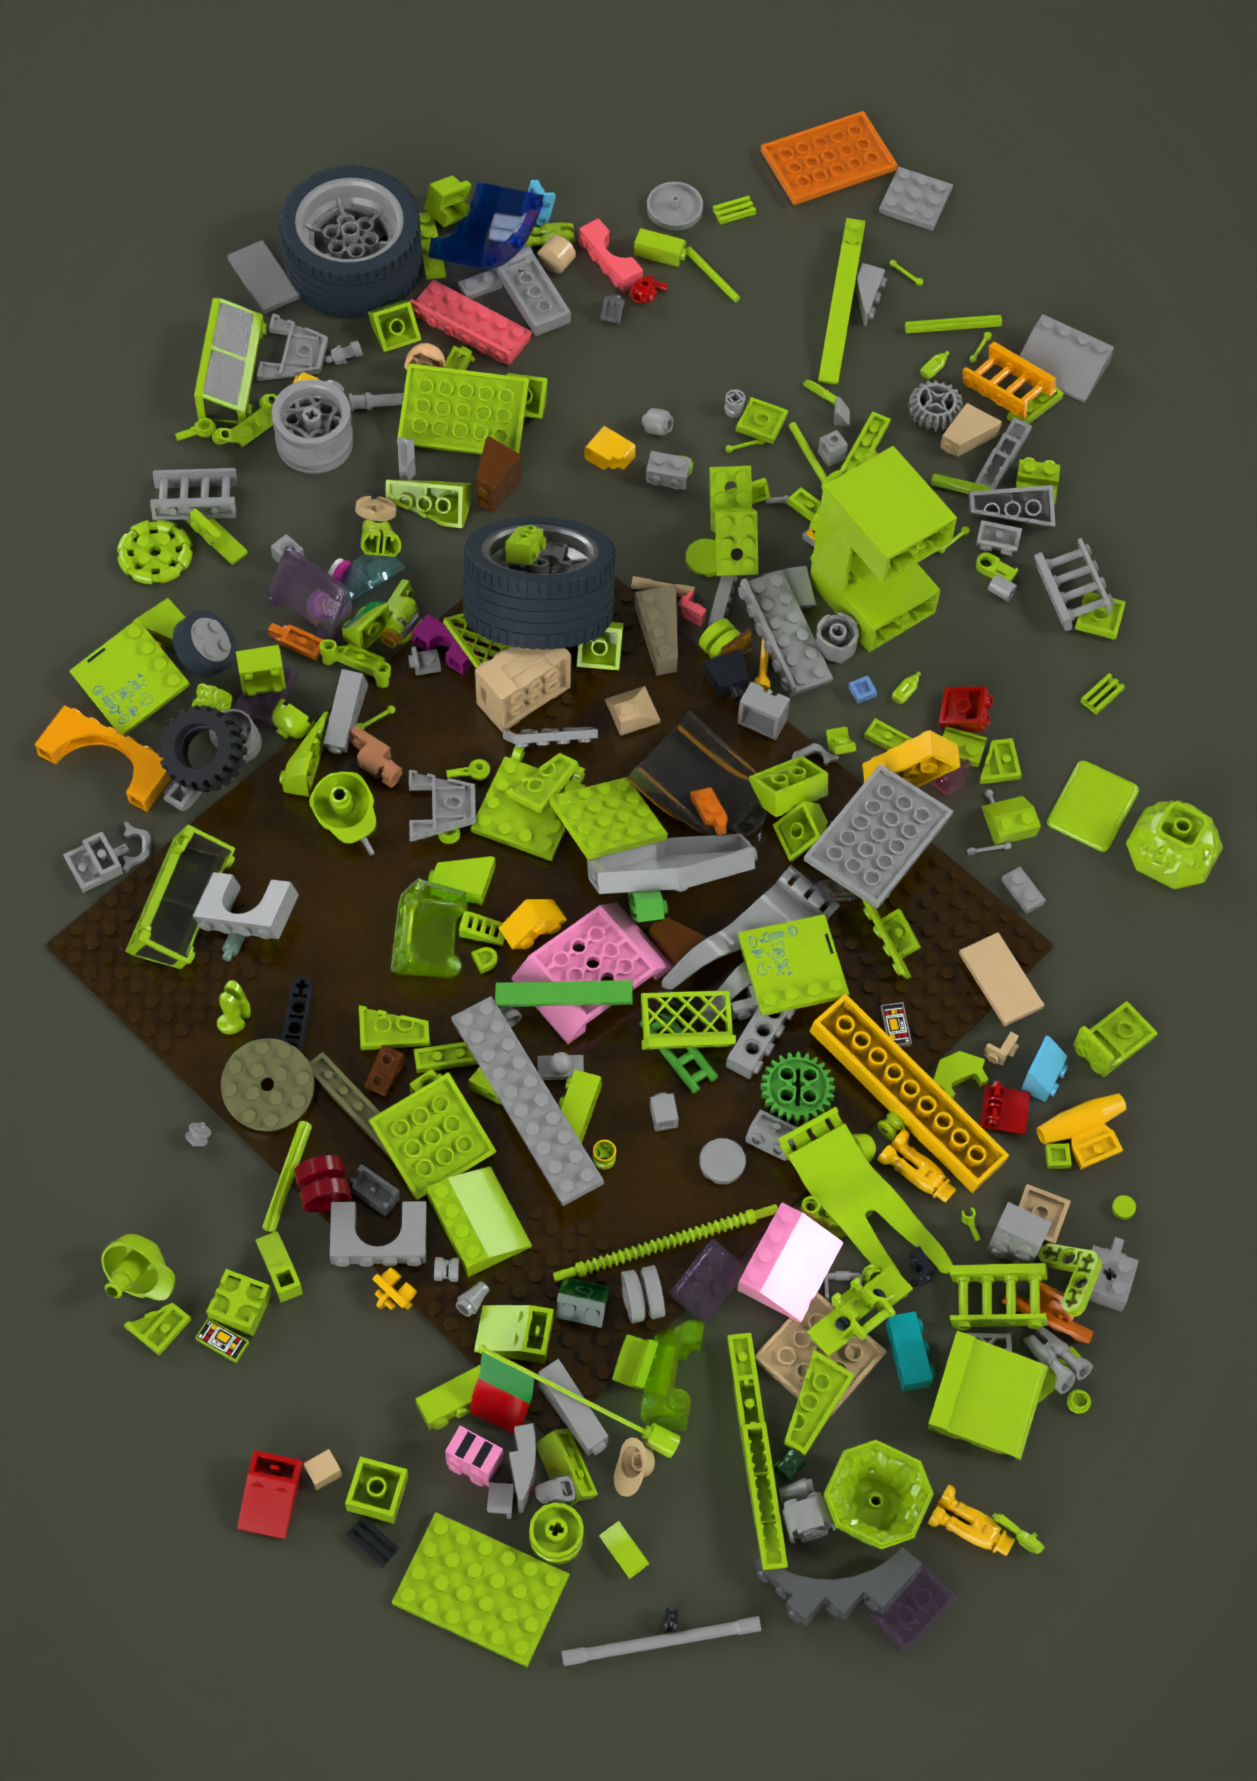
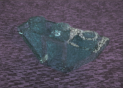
M364 554L352 562L342 589L352 599H355L391 576L396 575L405 569V566L396 557Z

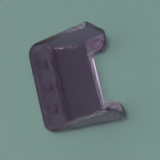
M287 547L283 551L267 593L269 603L275 608L280 607L284 603L317 627V632L315 633L317 637L336 642L343 635L342 628L345 622L353 619L349 590L341 582L296 550Z

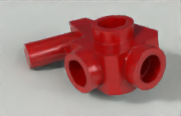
M651 275L641 279L638 278L632 285L630 297L636 303L642 302L645 304L648 301L653 302L658 293L655 289L666 292L668 284L653 280L654 276Z

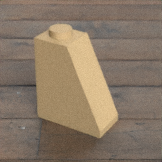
M967 403L942 435L940 448L958 457L997 437L1002 421Z

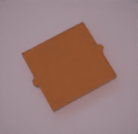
M750 629L734 637L732 641L721 648V655L740 649L743 655L750 651Z

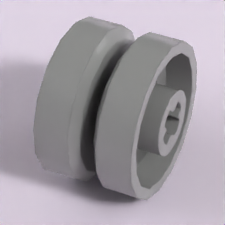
M654 1265L642 1267L640 1271L641 1283L634 1270L621 1272L623 1300L632 1324L644 1321L646 1315L645 1305L652 1319L665 1317L661 1284Z

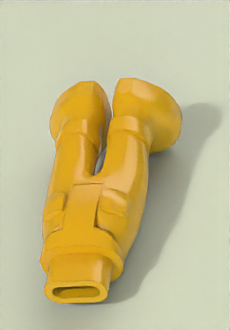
M903 1129L893 1140L892 1144L883 1150L877 1160L883 1165L889 1164L894 1166L895 1171L903 1175L920 1190L931 1194L934 1199L938 1197L946 1203L957 1189L949 1184L950 1180L947 1179L934 1162L917 1152L915 1148L909 1146L910 1134L907 1130ZM897 1153H899V1154H901L902 1156H904V1158H905L907 1161L911 1162L917 1169H915V1168L912 1167L910 1164H908L907 1161H905L903 1158H900V1157L897 1155Z
M948 1484L927 1524L932 1527H937L938 1525L946 1526L945 1529L948 1531H952L978 1547L991 1550L994 1554L998 1551L1007 1556L1015 1539L1007 1535L1005 1529L1002 1531V1527L986 1514L965 1505L961 1501L958 1502L955 1499V1488ZM945 1510L953 1512L954 1515L961 1517L971 1525L963 1523L954 1516L951 1517Z

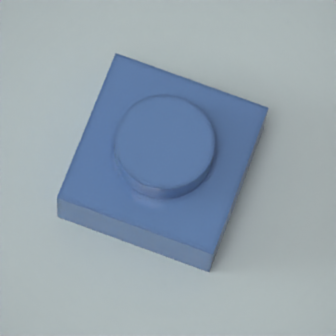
M868 676L852 681L848 685L857 704L877 697V691Z

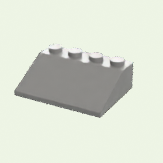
M1042 314L1031 332L1020 357L1056 377V387L1065 395L1085 403L1110 363L1114 346Z

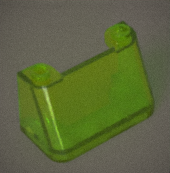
M418 878L403 891L397 910L391 962L392 972L401 975L453 978L459 974L461 962H459L457 956L453 955L456 921L467 909L465 892Z
M687 1320L655 1335L654 1341L659 1343L645 1383L641 1405V1418L646 1424L652 1425L656 1423L663 1428L686 1432L691 1399L687 1392L674 1388L679 1359L687 1360L688 1355L692 1351H700L705 1322Z

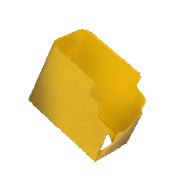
M604 426L585 447L584 457L602 470H605L607 467L611 469L619 467L625 470L635 458V444Z

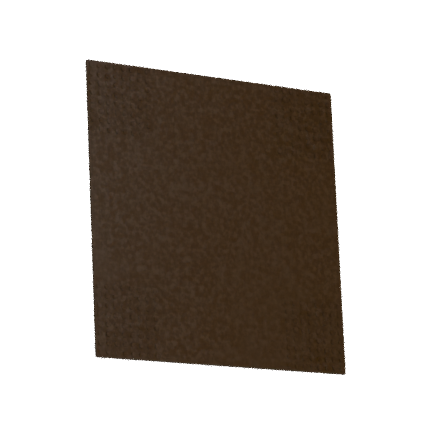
M615 577L612 622L623 623L619 670L577 667L578 645L565 647L571 654L570 688L556 698H552L508 729L515 734H521V729L538 730V733H541L543 728L559 729V731H562V728L593 727L598 729V738H591V742H578V739L570 740L569 744H558L557 741H549V745H536V742L528 743L529 746L525 747L523 751L525 754L521 762L538 769L559 753L578 761L579 767L585 768V776L581 782L585 787L625 777L630 779L639 768L657 782L685 752L684 749L669 737L679 726L683 727L711 753L747 776H752L789 761L796 750L798 751L814 744L788 721H786L777 740L738 724L740 702H734L731 695L725 697L718 696L703 674V662L711 659L710 656L678 629L677 672L656 676L635 609V593L617 577ZM463 599L439 619L443 622L446 617L463 613ZM453 623L456 627L464 628L463 624ZM467 626L466 630L476 633L471 627ZM463 636L467 640L470 639L472 641H475V639ZM413 640L386 662L391 666V676L389 677V685L387 687H378L375 678L371 675L366 678L368 688L357 720V724L365 723L387 710L389 706L395 707L393 714L385 715L364 729L365 732L390 747L391 760L402 768V775L395 786L392 788L382 783V777L376 779L373 775L360 768L357 761V755L360 750L350 743L348 752H341V754L331 753L325 745L323 746L309 797L283 792L282 783L279 782L281 771H285L287 762L306 738L304 736L291 740L190 824V826L235 848L232 855L235 857L232 866L229 869L225 868L222 872L224 874H232L241 887L231 908V913L243 914L254 909L263 899L271 880L292 883L299 896L279 939L246 936L237 956H232L230 961H225L222 958L224 954L222 947L229 934L215 930L205 931L199 927L192 944L194 947L193 952H195L194 959L191 964H186L181 969L133 956L125 952L172 843L171 840L47 943L48 950L279 1175H281L300 1121L310 1123L312 1128L299 1164L319 1156H339L343 1160L346 1172L344 1179L348 1181V1184L351 1178H356L357 1170L362 1164L397 1188L400 1200L386 1217L351 1193V1200L349 1202H355L356 1234L361 1241L375 1247L388 1245L398 1237L402 1228V1202L416 1201L393 1161L315 1079L314 1094L307 1111L288 1127L277 1131H258L241 1124L228 1111L221 1093L222 1073L229 1058L236 1050L251 1041L261 1039L264 1036L282 1037L292 983L297 977H308L312 982L314 998L303 1055L311 1062L323 1052L381 1113L410 1096L409 1084L426 1073H417L413 1049L464 1042L451 1017L491 996L495 1001L496 983H514L512 981L513 975L529 955L600 905L618 903L631 918L628 892L598 893L588 877L587 858L568 830L565 832L553 861L471 832L472 825L459 828L460 838L453 844L441 842L438 834L410 841L409 820H432L433 809L432 790L409 791V770H415L417 774L427 776V773L435 775V778L447 781L446 770L469 767L470 763L477 759L486 761L490 766V773L484 780L471 779L470 776L450 778L475 784V809L477 816L504 757L511 758L515 748V744L503 739V733L476 703V667L472 665L464 675L460 674L446 665V652L450 648L447 646H437L434 649L438 651L441 671L416 676L415 669L410 668L408 655H412L411 647H416L417 652L425 650L414 644ZM477 641V645L489 647V644ZM492 645V650L501 651L499 647ZM478 652L479 657H485L486 654ZM488 655V657H487V659H489V660H491V659L494 658L493 656H490V655ZM645 686L660 718V723L620 736L605 699ZM332 707L328 711H326L329 712V718L331 715ZM812 753L805 756V758L828 773V795L813 801V803L820 804L828 821L827 829L831 824L830 822L834 821L863 784L837 762H830L827 766H824L822 757L819 754ZM722 766L707 787L712 788L727 814V833L722 835L742 834L756 848L757 860L755 861V869L692 886L685 891L660 890L662 899L667 902L668 913L664 914V918L668 917L708 938L735 921L767 892L788 867L792 865L840 905L827 920L849 991V997L884 1032L885 1029L880 1010L881 1005L903 1002L912 1045L910 1047H902L901 1049L926 1073L992 1009L991 1004L959 955L961 949L995 933H999L1024 974L1027 975L1053 948V944L931 842L891 891L889 898H886L878 909L876 908L881 919L898 908L902 910L921 946L918 950L902 958L911 977L907 979L902 975L899 976L893 968L892 964L895 962L892 956L889 957L883 949V945H885L883 939L878 938L874 932L873 927L875 924L873 920H869L863 910L866 907L863 900L805 862L804 856L811 848L794 861H789L773 827V824L787 813L775 817L762 808L750 781L732 774ZM343 771L358 773L364 779L374 799L373 809L376 817V827L366 837L374 851L373 855H369L362 841L352 844L343 843L330 830L325 829L316 818L309 799L317 783L325 776ZM631 782L668 833L667 838L718 835L713 825L706 826L693 802L677 814L694 825L702 833L668 813ZM195 832L189 843L218 851L224 848ZM186 847L179 856L163 897L196 906L217 856ZM490 856L495 857V870L483 905L431 892V883H428L430 871L435 870L437 863ZM792 877L788 884L792 886L796 879ZM808 890L803 897L808 899L812 892ZM526 899H553L567 919L562 924L559 932L553 935H539L534 940V944L528 949H512L506 939L503 946L459 937V927L464 911L473 912L504 923ZM160 901L150 925L152 928L149 940L177 953L194 911ZM824 903L819 910L824 912L828 905ZM657 920L634 922L649 938V928ZM469 923L468 928L471 929L473 923ZM478 925L476 931L480 932L482 925ZM491 927L486 928L485 934L489 935ZM495 929L494 937H498L499 929ZM582 944L573 946V950L576 952H582L585 949ZM147 945L138 951V953L169 962L174 961V958ZM483 947L492 948L497 953V965L492 970L480 974L471 956V952ZM742 950L719 957L703 966L676 987L677 991H717L732 972L745 961ZM590 960L587 962V966L596 968L599 966V963L596 960ZM670 971L657 980L651 976L633 990L632 1005L610 1006L586 1024V1032L569 1044L563 1040L535 1006L513 1007L520 1012L522 1017L511 1029L537 1072L538 1056H553L557 1052H564L568 1055H583L584 1072L601 1077L602 1087L582 1146L593 1162L594 1145L600 1140L611 1141L616 1147L615 1164L606 1170L597 1168L604 1180L603 1185L562 1206L503 1105L469 1089V1079L477 1071L479 1065L436 1070L434 1072L437 1075L440 1073L442 1076L449 1072L497 1151L463 1173L486 1167L492 1168L532 1247L470 1277L467 1276L459 1260L458 1282H451L449 1279L434 1281L435 1257H443L445 1260L458 1258L427 1195L417 1201H426L427 1205L426 1263H421L419 1266H409L407 1263H397L396 1266H384L383 1264H373L372 1266L381 1275L390 1267L395 1269L401 1275V1278L395 1283L394 1287L399 1291L406 1282L409 1283L417 1291L410 1301L413 1306L475 1367L481 1366L482 1354L474 1352L483 1305H531L554 1309L545 1364L504 1358L536 1374L559 1359L582 1396L593 1402L614 1382L612 1375L625 1336L629 1334L643 1340L651 1339L655 1341L766 1232L775 1214L757 1219V1222L753 1224L746 1223V1226L740 1224L739 1228L734 1226L733 1230L729 1228L726 1232L721 1230L720 1234L715 1232L714 1236L708 1234L707 1238L702 1236L701 1240L696 1238L695 1242L689 1240L688 1244L683 1242L682 1246H679V1244H676L675 1248L670 1246L669 1250L663 1248V1252H660V1250H657L656 1254L651 1252L650 1256L644 1254L643 1258L638 1256L637 1260L631 1258V1262L625 1260L624 1264L618 1262V1266L612 1264L611 1268L606 1266L605 1270L599 1268L598 1272L593 1270L592 1274L587 1272V1275L583 1277L578 1275L570 1277L611 1287L602 1328L555 1318L558 1292L563 1280L555 1282L553 1278L554 1272L574 1267L575 1263L581 1261L586 1263V1260L593 1261V1258L597 1260L599 1256L605 1257V1254L609 1256L612 1255V1252L616 1254L618 1250L622 1252L625 1251V1248L629 1250L631 1246L635 1248L638 1244L643 1246L644 1242L649 1244L650 1240L654 1242L657 1241V1238L662 1240L663 1236L667 1238L670 1234L675 1236L676 1232L681 1234L682 1230L688 1232L689 1228L694 1230L695 1226L700 1228L701 1224L707 1226L708 1222L713 1224L714 1220L720 1222L721 1218L726 1220L727 1216L732 1218L733 1214L739 1216L740 1212L745 1214V1211L749 1209L755 1211L774 1204L779 1208L781 1203L791 1207L808 1190L791 1161L788 1159L784 1161L745 1142L749 1127L758 1112L763 1110L771 1114L772 1105L765 1107L767 1099L761 1098L763 1090H760L761 1083H764L761 1081L762 1075H767L765 1073L766 1067L772 1068V1060L779 1063L780 1055L787 1059V1055L790 1052L794 1058L797 1052H800L801 1058H804L809 1053V1060L812 1061L815 1057H818V1065L823 1062L825 1063L823 1071L831 1070L829 1077L834 1078L832 1086H835V1092L831 1093L834 1095V1099L830 1102V1108H824V1110L827 1112L836 1107L841 1121L846 1124L851 1134H865L889 1111L810 1033L813 1022L837 1000L796 1009L792 1019H786L783 1024L785 1029L781 1037H776L772 1042L774 1047L770 1055L763 1057L761 1070L758 1074L754 1073L750 1080L726 1067L727 1057L735 1045L729 1047L697 1048L717 1073L718 1078L711 1082L706 1076L696 1083L700 1089L694 1094L659 1049L642 1050L644 1035L643 1028L639 1025L642 1021L641 994L667 991L662 987V980ZM604 976L601 981H614L610 976ZM232 980L241 986L250 1004L251 1015L249 1018H242L245 1026L241 1031L235 1034H224L217 1027V1020L223 1015L219 996L221 993H225V985ZM748 986L738 993L730 1003L747 999ZM302 989V992H300V997L302 998L304 989ZM699 997L697 999V1011L705 1004ZM648 998V1008L655 1013L657 1000L655 998ZM359 1005L365 1006L370 1010L387 1011V1014L404 1015L426 1020L429 1023L430 1046L391 1048L405 1054V1061L400 1072L395 1075L387 1096L364 1087L380 1049L361 1050ZM298 1008L294 1012L301 1013L304 1009ZM679 1014L687 1023L694 1017L687 1014ZM770 1014V1015H769L771 1018H778V1017H779V1016L776 1015V1014ZM753 1015L744 1020H732L733 1035L736 1036V1043ZM719 1017L712 1026L719 1032H726L725 1022ZM697 1018L691 1027L698 1033L702 1032L706 1025ZM675 1019V1021L683 1030L685 1026L681 1024L677 1019ZM293 1029L290 1033L297 1034L301 1030ZM764 1031L758 1032V1034H759L760 1036H767V1035H768V1034H767L766 1032H764ZM686 1048L670 1049L676 1058L688 1052ZM748 1049V1050H747V1052H748L749 1054H756V1053H757V1052H756L755 1050H753V1049ZM694 1059L683 1065L690 1076L701 1069ZM796 1070V1106H800L799 1070ZM787 1074L781 1075L785 1080L791 1079V1076ZM810 1075L804 1076L808 1081L814 1080V1077ZM270 1078L263 1080L261 1083L262 1089L264 1091L272 1090L274 1087L273 1080ZM567 1079L543 1080L554 1100L559 1105L561 1097H565L567 1090H565ZM658 1093L674 1095L679 1118L678 1128L655 1131L650 1110V1097H654ZM787 1095L781 1096V1099L784 1101L792 1100ZM804 1097L807 1102L815 1101L812 1097ZM775 1112L771 1115L778 1118L779 1112ZM783 1116L781 1120L786 1122V1116ZM791 1118L789 1122L790 1124L796 1127H800L803 1124H805L803 1119L799 1120L798 1125H796L795 1119ZM829 1118L825 1119L830 1131L834 1130ZM807 1129L809 1138L812 1141L816 1140L811 1129ZM718 1138L736 1142L745 1154L746 1165L743 1173L736 1181L729 1184L714 1183L709 1178L707 1179L700 1169L699 1158L703 1147L710 1141ZM795 1145L792 1147L793 1151L798 1150ZM294 1176L291 1187L300 1195L302 1189L298 1188ZM331 1211L319 1213L331 1225ZM447 1265V1274H449V1265ZM654 1265L661 1284L665 1317L652 1319L645 1305L646 1315L644 1321L632 1324L623 1300L621 1272L634 1270L641 1283L640 1271L642 1267ZM478 1281H481L488 1286L489 1292L484 1297L476 1314H472L470 1317L465 1316L456 1307L457 1298L475 1286ZM534 1379L532 1399L526 1417L545 1435L553 1430L566 1429L567 1426L538 1387V1380Z

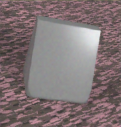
M837 397L834 408L835 426H849L850 410L843 400Z

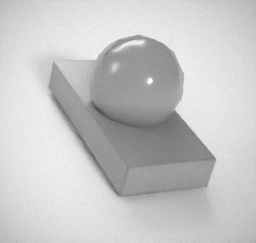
M557 1052L553 1056H538V1073L542 1080H565L569 1076H573L575 1069L584 1072L583 1055H568L564 1052Z

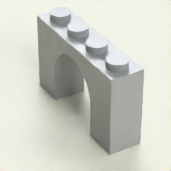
M213 872L193 915L199 927L205 931L215 930L225 934L237 933L247 937L251 935L259 936L263 939H279L299 896L292 883L271 880L263 899L254 909L243 914L231 913V908L241 887L232 874Z
M426 1201L402 1202V1228L398 1237L390 1244L379 1247L370 1246L361 1241L357 1236L355 1202H331V1264L339 1267H346L349 1264L369 1267L373 1264L396 1266L397 1263H407L409 1266H419L421 1263H426Z

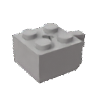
M1115 1237L1111 1249H1104L1095 1245L1091 1249L1102 1259L1103 1265L1089 1301L1122 1312L1129 1297L1139 1260L1121 1253L1124 1240ZM1087 1279L1081 1280L1079 1288L1086 1285Z

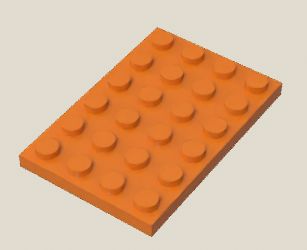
M864 111L763 144L760 149L793 205L896 171L898 167Z

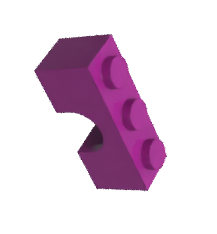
M427 614L412 631L413 643L425 651L433 650L437 646H447L450 648L446 652V665L460 674L464 675L473 665L440 619L433 618ZM463 637V639H464L465 641L474 643V641H472V640H470V639L467 640V639H465V638ZM474 650V654L476 656H479L478 651Z

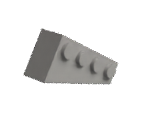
M1053 485L972 491L968 493L970 514L1051 528L1056 527Z

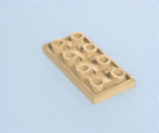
M995 933L959 951V955L1004 1027L1044 1007V1003L999 933Z

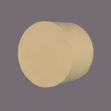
M559 235L551 236L538 251L540 263L554 274H561L576 257V252L571 243Z

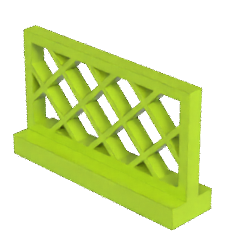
M463 613L444 618L443 623L475 667L486 660L490 661L487 659L488 655L494 656L498 653V651L491 649L492 645L499 647L501 650L511 647L510 645L506 646L493 642V640H488L486 637L479 635V633L466 630L469 625ZM453 623L463 624L464 628L456 627ZM463 636L475 639L474 643L465 641ZM477 641L487 643L489 647L477 645ZM475 650L486 655L484 658L479 657L473 651Z
M730 991L641 994L644 1035L642 1050L729 1047L736 1044V1036L733 1035ZM716 996L724 997V1006L720 1011L710 1003ZM694 997H699L705 1003L699 1011L689 1004ZM648 998H655L661 1004L655 1013L648 1008ZM672 998H677L683 1003L677 1012L667 1004ZM707 1006L717 1014L710 1023L701 1015ZM664 1007L673 1015L667 1024L657 1016ZM685 1007L695 1015L689 1023L679 1016ZM719 1017L725 1022L726 1032H719L712 1026ZM697 1018L706 1025L705 1029L698 1033L691 1027ZM654 1019L663 1027L658 1034H650L649 1024ZM675 1019L685 1026L680 1033H675L669 1027Z

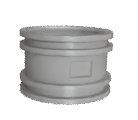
M321 380L299 381L289 385L280 392L272 407V418L277 451L281 459L289 467L310 474L328 472L343 464L350 456L354 441L351 426V409L346 395L335 385Z

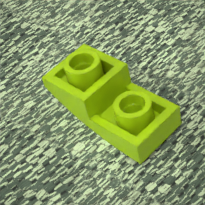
M619 1521L599 1535L629 1579L649 1565L647 1559Z

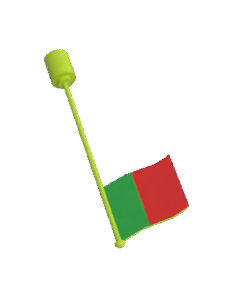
M480 1345L478 1348L479 1353L482 1354L481 1366L471 1398V1413L514 1434V1427L522 1426L532 1399L534 1379L642 1433L641 1439L644 1440V1446L668 1458H671L680 1442L679 1435L656 1423H653L651 1426L647 1425L644 1429L485 1348V1345Z

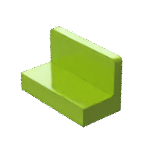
M629 1334L626 1335L612 1380L635 1389H644L659 1342L651 1339L643 1340Z

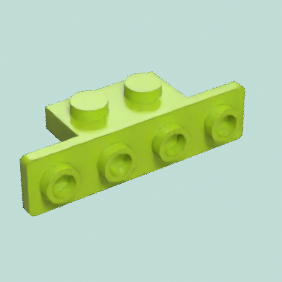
M196 508L189 513L190 519H184L196 533H199L230 564L234 565L248 554L247 550L215 519H207Z
M863 900L866 906L863 910L868 919H872L875 924L873 927L874 932L878 938L883 939L885 943L883 945L884 951L889 957L892 956L895 962L892 964L894 970L899 976L902 975L909 979L911 975L902 958L918 950L921 946L902 910L898 908L881 919L876 908Z

